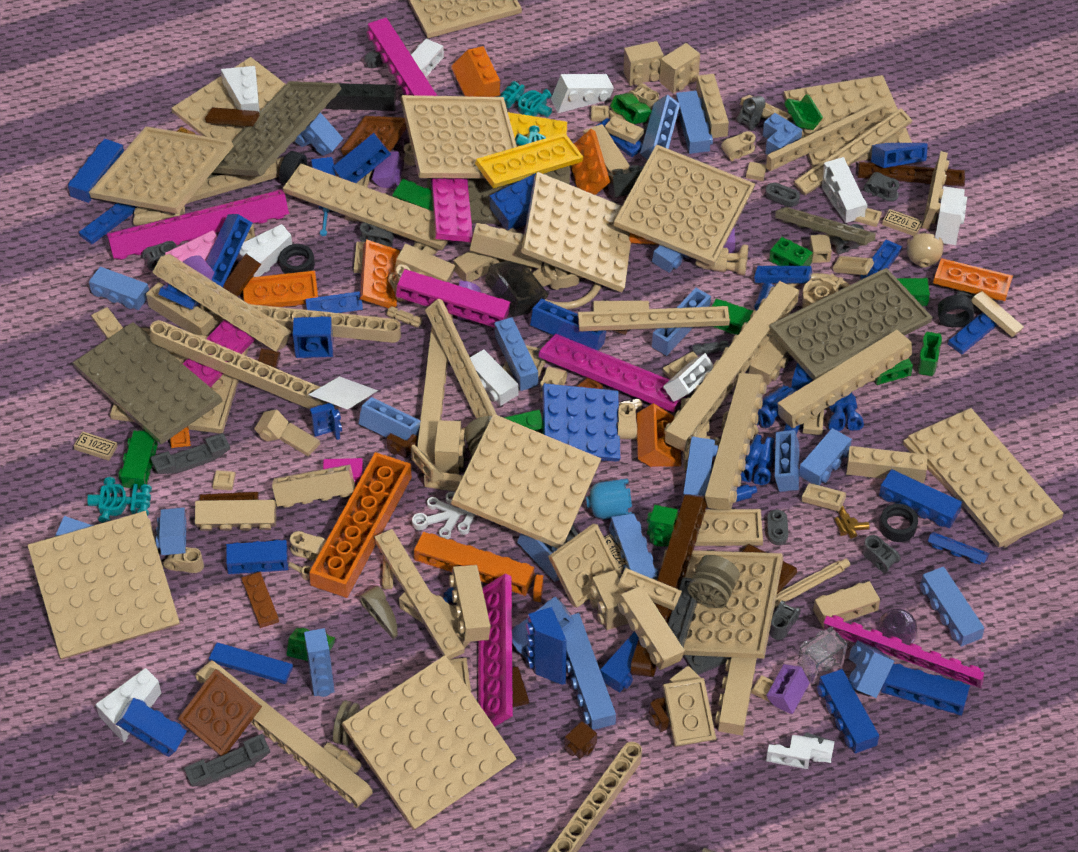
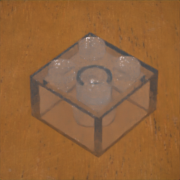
M832 627L825 631L821 630L815 638L802 643L799 648L797 666L802 667L809 682L815 685L819 682L820 676L832 673L844 664L847 642Z

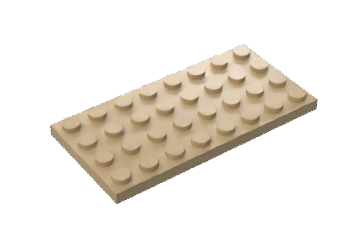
M972 408L908 436V439L921 454L928 455L927 462L957 500L962 501V506L998 548L1062 519L1064 513Z

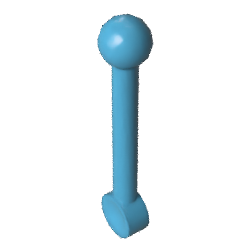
M323 208L324 219L323 227L320 231L321 236L327 235V215L330 211L327 208Z

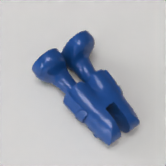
M782 385L773 393L763 398L762 408L758 410V423L756 425L761 424L763 428L772 426L775 418L779 416L778 402L798 390Z
M852 392L835 402L832 406H829L831 412L834 413L828 421L830 430L832 428L837 431L843 430L846 424L843 411L847 413L849 430H861L863 428L864 420L855 411L858 406L856 397Z
M756 434L750 444L749 455L745 457L746 466L745 470L741 472V480L750 483L754 466L758 465L754 475V483L766 485L772 477L768 467H771L774 458V438L767 437L766 442L761 444L762 435Z

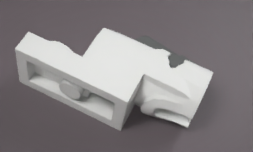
M806 733L803 736L792 735L790 748L769 744L766 761L808 769L810 759L813 762L831 763L834 741L810 733Z

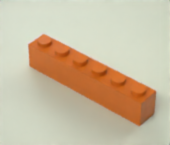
M423 532L414 549L415 561L452 573L455 566L477 565L480 581L486 584L507 574L511 576L512 592L524 596L527 595L534 580V567L528 563H520L509 557L498 556L490 551L476 549L471 545H464L452 539L439 537L433 533Z

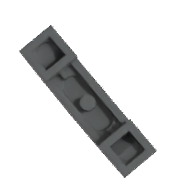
M224 433L206 438L203 445L170 455L169 451L152 456L150 459L157 474L179 473L217 459L230 450V445Z
M263 733L244 741L243 747L205 763L203 759L185 767L184 769L191 786L213 783L244 771L262 760L270 753Z

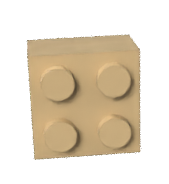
M657 41L624 48V74L630 86L660 79L661 58L664 55Z
M685 43L661 58L660 83L673 94L678 90H683L689 83H694L699 75L700 53Z
M438 420L435 442V466L442 473L459 475V469L463 468L465 429H461V421Z
M615 570L592 577V586H590L592 597H590L591 606L593 609H597L598 621L600 625L604 624L606 630L628 624L627 618L618 609L620 596L625 593V590L617 587L620 579Z

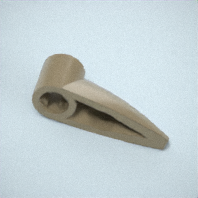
M375 586L361 594L359 600L366 611L394 640L398 636L394 613L386 600L383 590L379 586Z

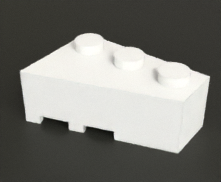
M255 66L221 69L222 83L226 87L230 98L233 99L236 108L260 112Z
M561 74L551 101L557 113L607 101L610 99L614 87L607 74Z
M844 157L825 162L822 189L844 222L854 221L859 216L865 217L867 203L863 199Z
M943 186L944 191L941 198L935 238L939 240L940 237L943 243L956 245L959 226L964 224L967 197L964 196L965 189Z
M282 224L244 242L236 260L239 263L246 253L261 263V266L253 276L260 277L265 272L267 273L272 265L280 261L281 251L285 247L292 245L291 234Z
M145 668L96 704L99 717L123 742L127 740L130 733L117 726L116 722L126 704L135 698L144 701L151 708L161 694L159 681Z

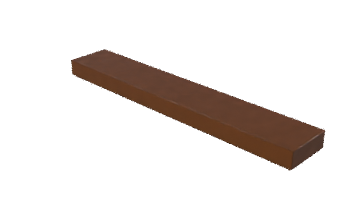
M859 162L858 178L869 179L874 172H878L902 182L931 184L934 168L906 165L883 168L874 163ZM947 169L945 171L947 176L944 185L965 186V170Z

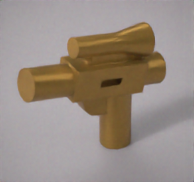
M844 506L838 511L840 519L839 517L834 519L839 528L840 536L848 534L852 539L857 537L856 530L870 529L869 522L858 523L857 519L850 518Z

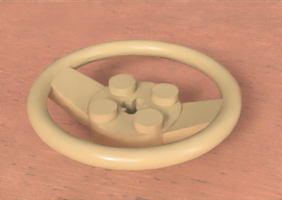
M546 262L541 269L536 270L532 274L530 272L533 267L526 265L522 275L525 291L534 301L538 303L540 299H544L565 309H574L587 304L598 294L601 288V284L595 282L592 290L578 300L554 302L541 297L534 290L549 284L555 290L576 286L579 284V279L583 277Z
M812 273L811 279L805 284L803 289L802 307L805 308L838 292L840 287L844 289L850 285L843 278H838L832 273L830 275ZM788 283V285L794 288L800 285L799 283Z

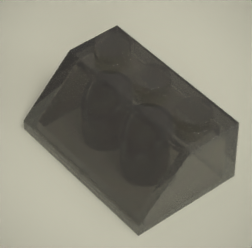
M505 261L489 266L485 282L497 298L510 302L509 313L512 317L530 313L540 299L545 300L548 297L547 291L526 265Z

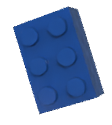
M536 173L490 195V209L507 231L512 228L516 230L526 225Z

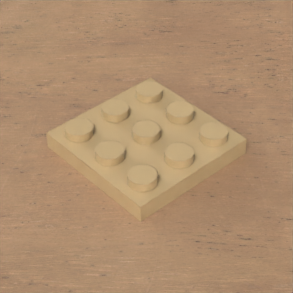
M597 524L590 525L548 556L571 604L576 608L592 597L590 591L592 577L614 570L618 577L622 575Z

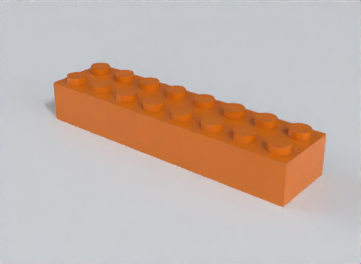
M374 453L309 572L311 586L348 598L376 546L374 536L384 531L412 478L410 463L380 453Z

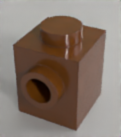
M583 721L565 736V750L571 756L575 755L579 759L584 755L588 756L591 754L597 744V733Z

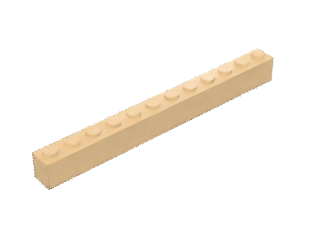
M781 281L770 289L768 297L761 301L757 311H753L749 322H745L742 326L740 334L734 336L729 348H725L721 359H717L711 372L706 373L702 384L697 385L692 397L686 399L683 409L677 411L671 424H667L664 430L665 443L686 452L690 446L691 437L698 436L737 384L739 374L746 372L773 336L769 325L788 316L797 304L798 289Z

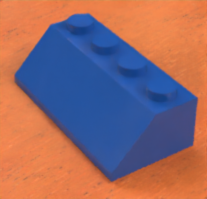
M549 607L528 614V623H526L528 632L526 634L528 643L526 646L528 654L526 661L528 667L533 668L538 676L561 685L566 684L567 640L553 608Z

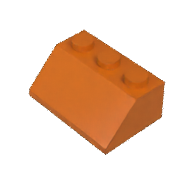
M484 46L468 49L451 66L464 96H500V79Z
M654 403L637 413L638 460L650 467H680L681 450L665 443L664 430L668 423L671 424L673 422L674 416Z

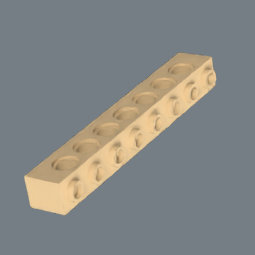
M171 254L160 257L153 274L277 352L285 347L292 331Z

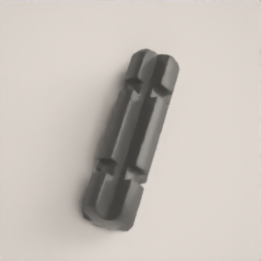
M720 341V343L693 345L692 351L696 355L723 352L726 347L729 348L728 341Z

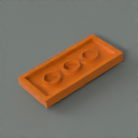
M590 129L574 143L575 147L582 154L583 160L580 163L571 165L577 188L596 195L610 183L596 131Z
M366 239L363 244L361 300L386 308L397 306V298L388 277L391 273L395 272L396 259L400 254V250Z
M941 258L933 283L942 287L954 288L958 291L974 293L975 295L983 291L990 298L1006 301L1013 276Z
M315 271L252 277L243 290L244 301L252 305L272 307L305 305V299L318 297Z

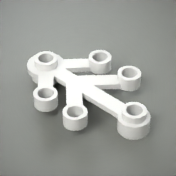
M448 492L446 494V502L448 504L439 501L436 497H430L427 500V507L429 509H439L444 512L428 517L424 513H417L412 517V525L416 530H424L430 524L448 519L445 526L439 530V537L449 539L451 537V530L461 515L467 514L464 521L458 525V532L463 535L469 533L470 525L475 516L478 515L449 505L452 500L448 498L454 496L455 492Z

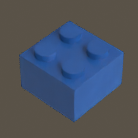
M331 317L294 318L293 340L296 358L333 357L334 339Z

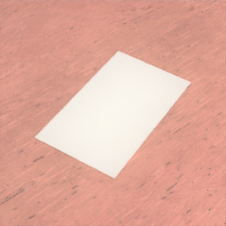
M339 376L308 395L348 410L378 390Z

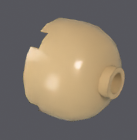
M922 233L914 235L912 240L910 238L907 240V255L911 262L920 267L926 268L934 265L942 257L943 240L940 237L938 240L934 238L933 234Z

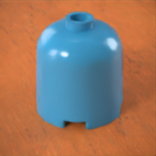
M629 479L611 480L594 484L590 490V496H586L587 508H591L594 516L599 519H611V517L632 514V512H628V508L632 507L630 488H626V484H629Z

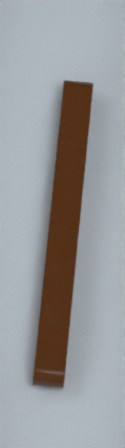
M685 494L657 580L678 590L682 578L686 576L706 512L707 502L705 496ZM654 603L668 624L672 610ZM638 640L631 662V674L654 677L657 665L653 664L647 649L642 647Z

